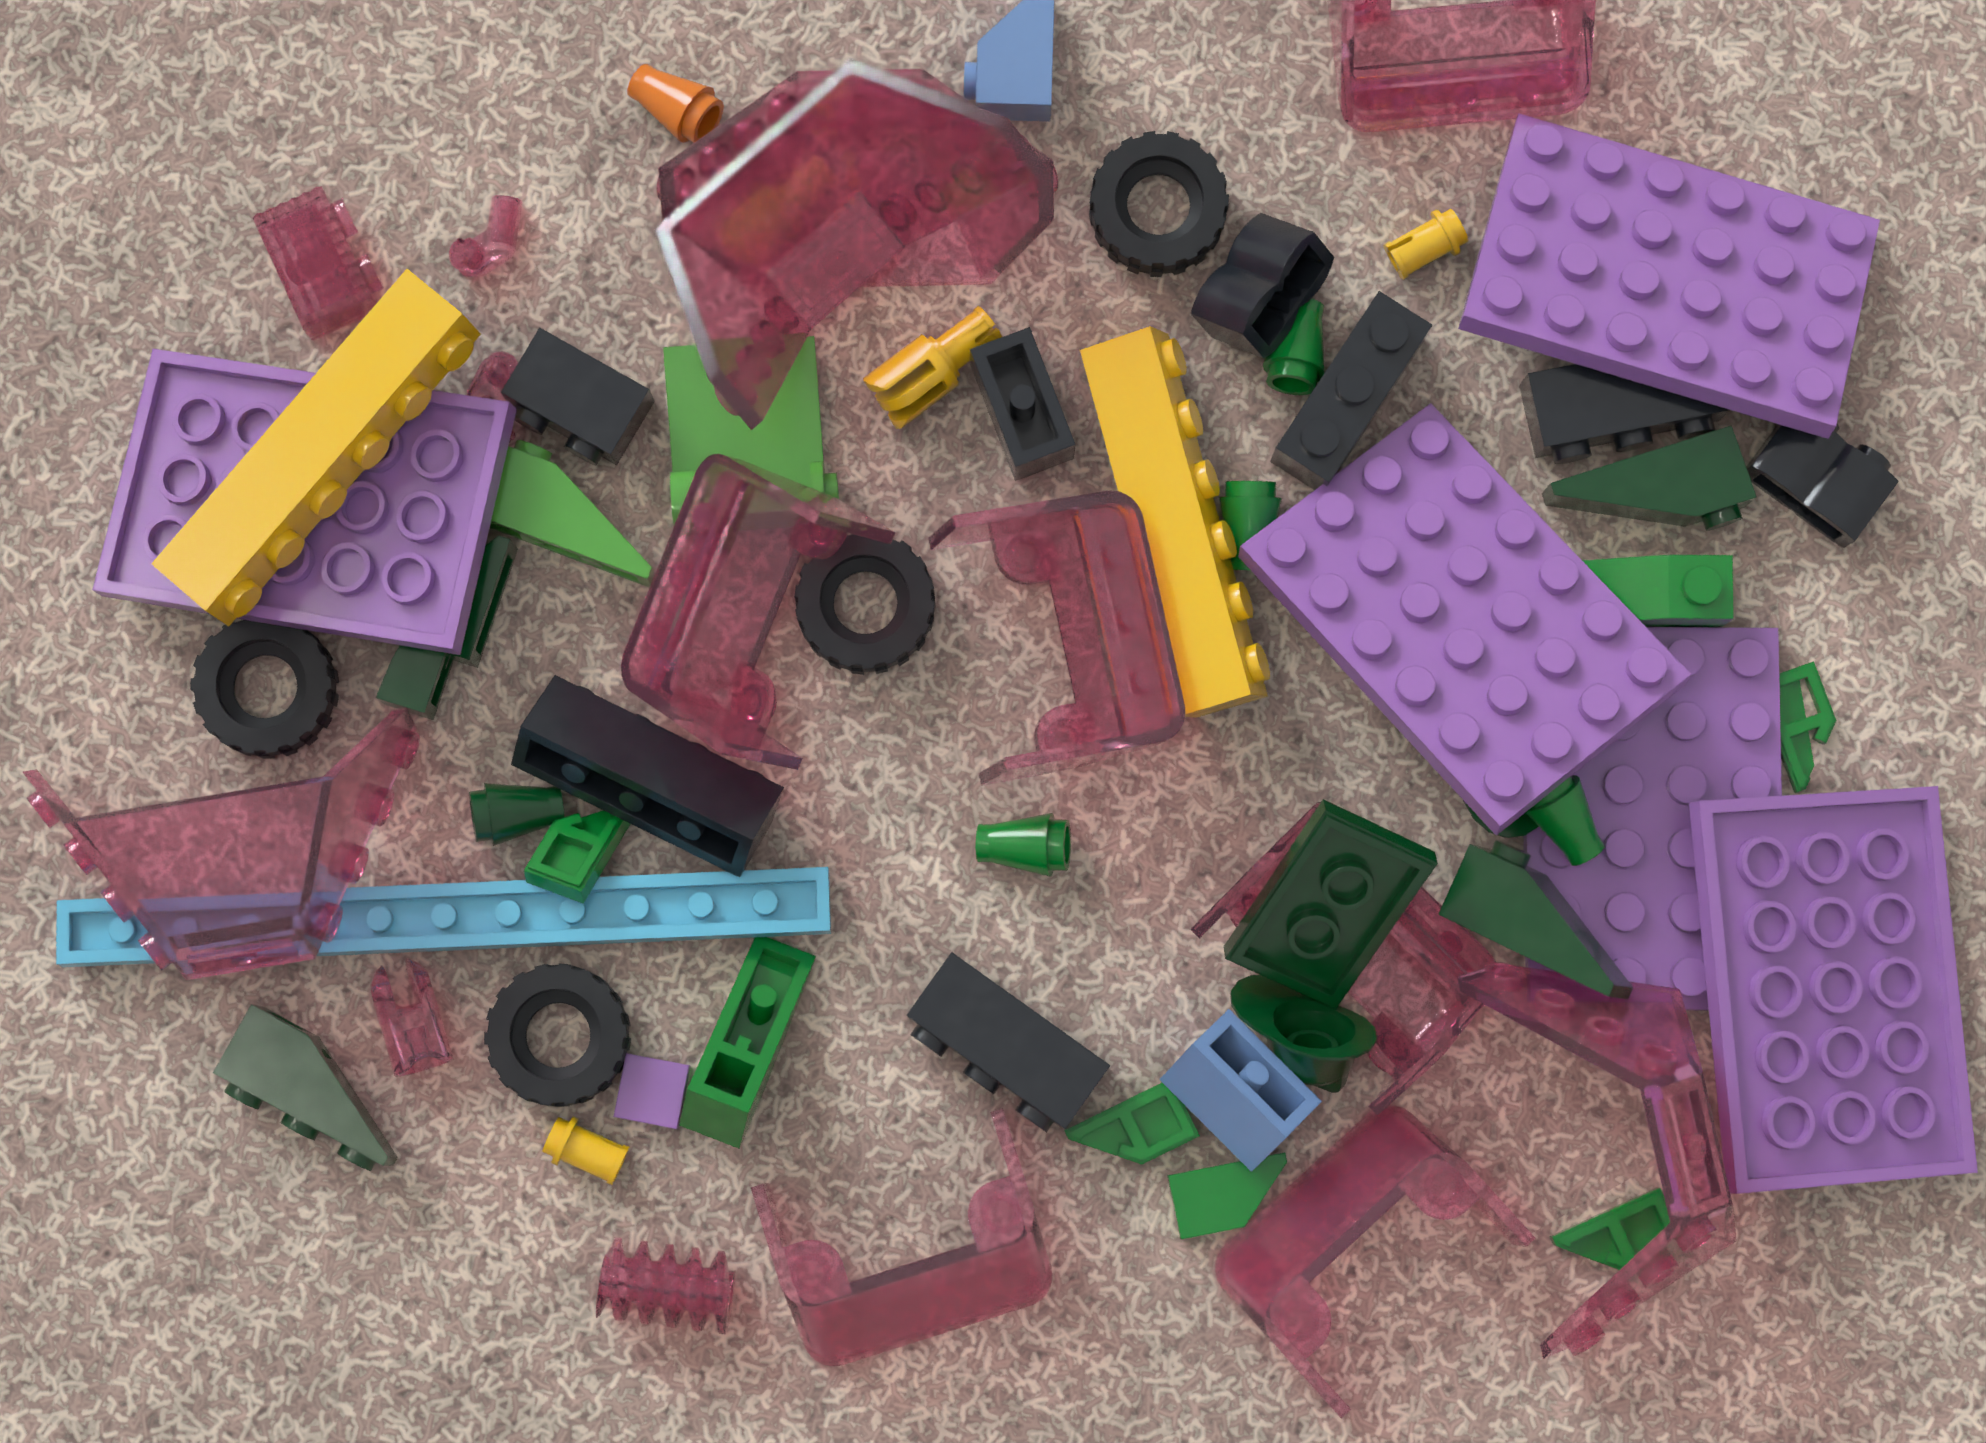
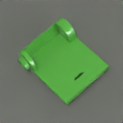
M815 337L663 347L672 459L670 494L675 535L828 524V511L840 510L837 473H825Z

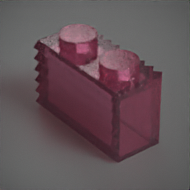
M322 186L314 187L310 192H303L299 197H293L288 202L279 203L276 207L268 208L265 212L257 213L252 217L300 324L312 341L363 319L378 301L374 293L384 289V286L370 256L366 254L358 258L348 237L359 233L343 198L332 202Z

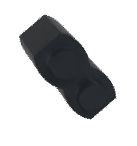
M1260 213L1252 218L1236 236L1226 263L1215 270L1202 285L1194 301L1191 315L1212 338L1261 358H1266L1281 345L1289 334L1296 320L1299 307L1306 304L1321 288L1330 272L1334 256L1315 232Z
M1777 424L1746 466L1751 482L1783 506L1792 510L1798 517L1838 546L1845 548L1852 544L1899 482L1888 471L1891 467L1890 462L1881 453L1867 445L1860 444L1855 448L1848 444L1837 434L1840 429L1838 424H1836L1829 439Z

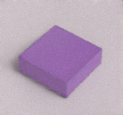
M626 1053L613 1117L679 1129L691 1066Z

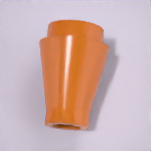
M643 64L635 71L627 88L628 96L639 102L682 143L689 140L697 145L704 143L717 128L724 110L723 102L715 97L712 87L657 70L649 64Z

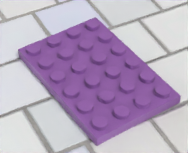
M1518 113L1511 132L1458 329L1829 439L1838 420L1880 220Z
M152 349L92 590L102 597L209 614L151 563L316 373ZM433 390L431 400L425 410L416 418L403 424L390 439L389 448L382 460L359 475L347 489V496L342 506L332 516L321 519L304 539L305 544L299 556L288 566L277 570L262 588V595L256 606L249 613L237 619L460 655L517 409L509 401Z
M1431 403L1335 474L1328 486L1324 484L1319 486L1240 546L1238 557L1495 835H1498L1685 686L1691 676V673Z
M1646 627L1691 673V676L1685 686L1573 774L1580 777L1598 835L1605 845L1603 851L1588 862L1572 866L1565 854L1540 827L1523 836L1524 851L1531 855L1527 866L1549 877L1633 986V990L1629 999L1608 997L1525 957L1526 1010L1709 1011L1689 803L1704 800L1782 796L1778 628Z
M1938 786L1704 800L1689 803L1726 1193L1740 1194L1978 1173Z

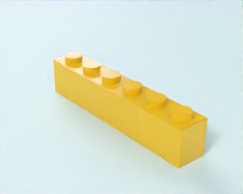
M406 269L151 564L202 609L227 626H230L236 618L249 613L260 600L262 588L277 570L288 566L299 556L305 544L304 539L321 519L332 516L342 506L347 496V489L364 470L374 467L382 460L389 448V441L406 421L416 418L425 410L431 400L432 391L446 374L457 370L468 360L473 351L474 342L481 333L459 310L410 270Z
M1149 326L1081 349L1080 353L1179 716L1197 718L1268 697L1264 681L1270 679L1269 663L1264 649L1259 643H1253L1247 619L1253 618L1252 601L1245 584L1242 581L1236 582L1230 558L1236 557V543L1228 523L1225 520H1219L1213 498L1220 494L1219 481L1212 463L1208 459L1203 460L1197 439V436L1203 434L1202 419L1195 402L1192 399H1186L1180 376L1187 373V367L1178 341L1175 338L1170 339L1169 334Z

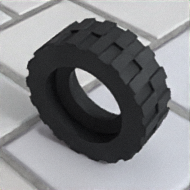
M1155 131L1144 132L1141 137L1133 139L1131 136L1122 141L1121 146L1115 151L1111 149L1104 157L1101 169L1097 168L1090 192L1091 226H1094L1095 238L1099 246L1105 247L1108 251V257L1116 264L1120 262L1127 266V271L1139 274V272L1148 273L1150 277H1162L1163 274L1167 273L1177 275L1185 272L1186 268L1193 264L1197 266L1205 259L1207 252L1210 249L1213 250L1217 245L1221 232L1224 229L1229 207V194H1226L1227 181L1224 172L1220 173L1216 166L1217 160L1210 152L1207 154L1200 148V143L1191 138L1186 140L1179 137V133L1167 131V134H1155ZM1154 175L1168 176L1179 182L1185 189L1190 202L1189 214L1184 223L1175 231L1162 235L1150 234L1141 230L1132 221L1127 207L1128 196L1132 188L1142 179Z
M855 530V534L843 536L842 533L831 538L832 542L824 547L820 545L812 553L813 558L808 564L804 563L799 573L801 577L799 585L795 587V612L804 638L819 657H823L831 666L839 670L844 668L852 671V674L864 675V672L873 671L879 674L888 672V668L898 664L901 666L909 661L910 655L916 650L919 651L934 622L936 608L935 592L926 564L920 556L917 557L912 552L911 546L902 540L898 542L891 538V534L881 531L878 534L867 533V530ZM860 572H871L884 577L892 585L897 596V608L891 622L883 629L870 634L856 633L846 628L837 618L834 609V598L840 584L849 576Z
M249 620L233 622L230 626L223 625L222 631L215 636L211 635L204 643L206 645L201 655H197L193 664L196 669L194 678H191L190 690L194 692L195 702L192 703L196 714L202 716L205 722L203 726L210 734L216 736L221 743L242 754L259 756L263 759L275 758V755L280 754L289 756L297 753V749L305 744L310 746L318 739V733L323 728L327 729L333 719L330 717L334 706L337 707L339 694L336 693V683H339L338 671L333 668L331 662L333 658L328 649L319 642L320 640L304 629ZM260 656H274L284 660L294 671L297 680V691L292 704L281 714L270 718H259L248 714L239 705L235 695V680L239 671L247 662Z
M561 963L559 965L543 964L535 966L534 970L527 973L521 972L513 977L514 981L507 988L502 987L496 995L498 1000L493 1009L489 1008L486 1020H489L488 1031L484 1032V1044L488 1045L490 1056L487 1058L491 1067L496 1069L500 1075L499 1080L506 1088L512 1089L517 1093V1096L527 1101L554 1107L584 1103L593 1099L601 1091L604 1092L613 1084L612 1080L615 1076L621 1073L627 1050L630 1051L631 1038H629V1026H631L629 1016L626 1014L622 1005L623 1001L617 992L605 980L588 970ZM556 1003L568 1004L578 1009L586 1018L590 1028V1041L584 1055L575 1063L560 1068L550 1067L539 1062L531 1053L527 1043V1028L532 1017L543 1007Z

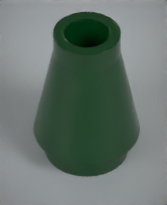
M484 783V790L469 792L476 842L491 840L492 845L496 846L551 826L554 820L565 817L561 789L555 786L536 787Z

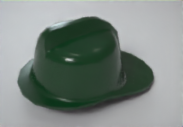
M1250 975L1238 980L1230 992L1231 1006L1239 1019L1254 1031L1266 1037L1268 1048L1305 1085L1315 1086L1331 1093H1338L1346 1084L1355 1058L1371 1051L1377 1042L1376 1028L1367 1018L1341 1006L1334 1009L1262 975Z

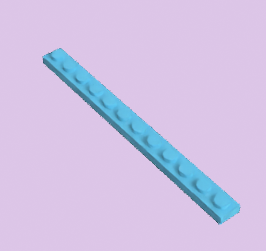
M829 868L744 870L741 877L727 871L599 877L584 904L526 883V880L57 900L56 964L61 967L831 934Z

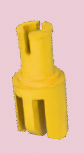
M980 306L975 307L973 312L937 339H934L932 336L926 338L921 334L863 378L869 390L876 392V400L882 409L889 411V419L896 429H902L959 386L957 378L960 377V373L958 370L970 361V349L1002 337L999 329L992 328L995 323Z

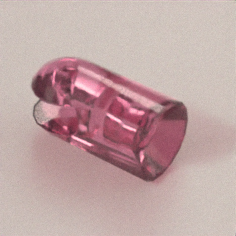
M407 958L405 961L406 970L415 1004L402 1007L395 1003L388 976L382 965L374 973L370 984L374 1007L395 1077L418 1073L454 1060L428 972L418 962Z

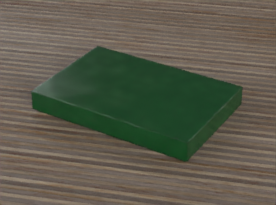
M1323 799L1223 946L1225 959L1337 1009L1437 866L1438 862L1435 851Z

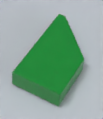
M1814 661L1779 673L1781 759L1794 793L1807 788L1811 779L1810 774L1814 768L1809 730L1816 728L1812 739L1825 745L1837 721ZM1801 679H1805L1818 713L1807 718L1800 683Z
M603 810L584 817H580V814L576 813L554 820L524 869L526 883L584 904L629 828L630 823Z
M1163 1083L1153 1086L1064 1130L1067 1138L1071 1141L1141 1165L1200 1136L1185 1105Z
M1286 1153L1268 1155L1252 1172L1241 1161L1167 1175L1180 1239L1245 1227L1286 1165Z
M1656 1187L1549 1236L1556 1247L1628 1274L1688 1247L1660 1187Z

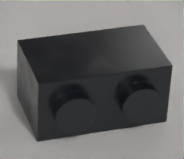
M540 327L501 391L505 400L509 401L517 409L514 419L516 422L540 435L543 434L546 427L553 429L568 438L564 445L568 451L597 466L601 457L616 466L618 465L655 402L650 389Z
M1030 327L970 349L971 369L1014 480L1023 479L1073 460L1076 444Z

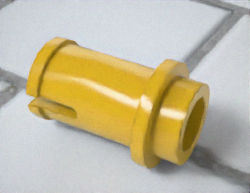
M1437 209L1432 211L1430 214L1431 220L1383 245L1389 260L1395 270L1398 271L1402 280L1449 252L1453 256L1460 254V246L1467 243L1469 239L1461 221L1452 209L1440 213Z
M575 1116L570 1121L558 1117L549 1133L542 1152L552 1156L551 1163L558 1166L560 1161H563L613 1185L630 1147L618 1144L577 1125L579 1118Z

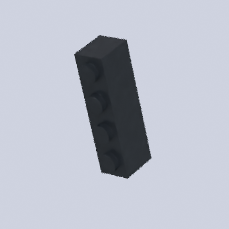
M554 675L521 724L511 761L512 766L738 877H741L767 833L784 790L783 786L768 780L759 772L748 770L709 751L705 746L697 742H691L652 723L642 715L634 714L595 695L591 690L577 686Z

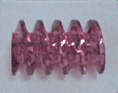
M615 1237L602 1263L597 1292L596 1318L600 1317L608 1301H610L615 1320L625 1321L633 1305L636 1304L641 1324H651L659 1308L662 1307L667 1327H677L685 1311H688L692 1329L694 1331H702L711 1314H714L719 1334H727L733 1304L736 1270H729L726 1253L722 1250L717 1251L710 1267H703L699 1247H692L684 1264H678L674 1245L668 1243L658 1261L651 1259L648 1241L644 1240L640 1241L632 1257H626L622 1238Z

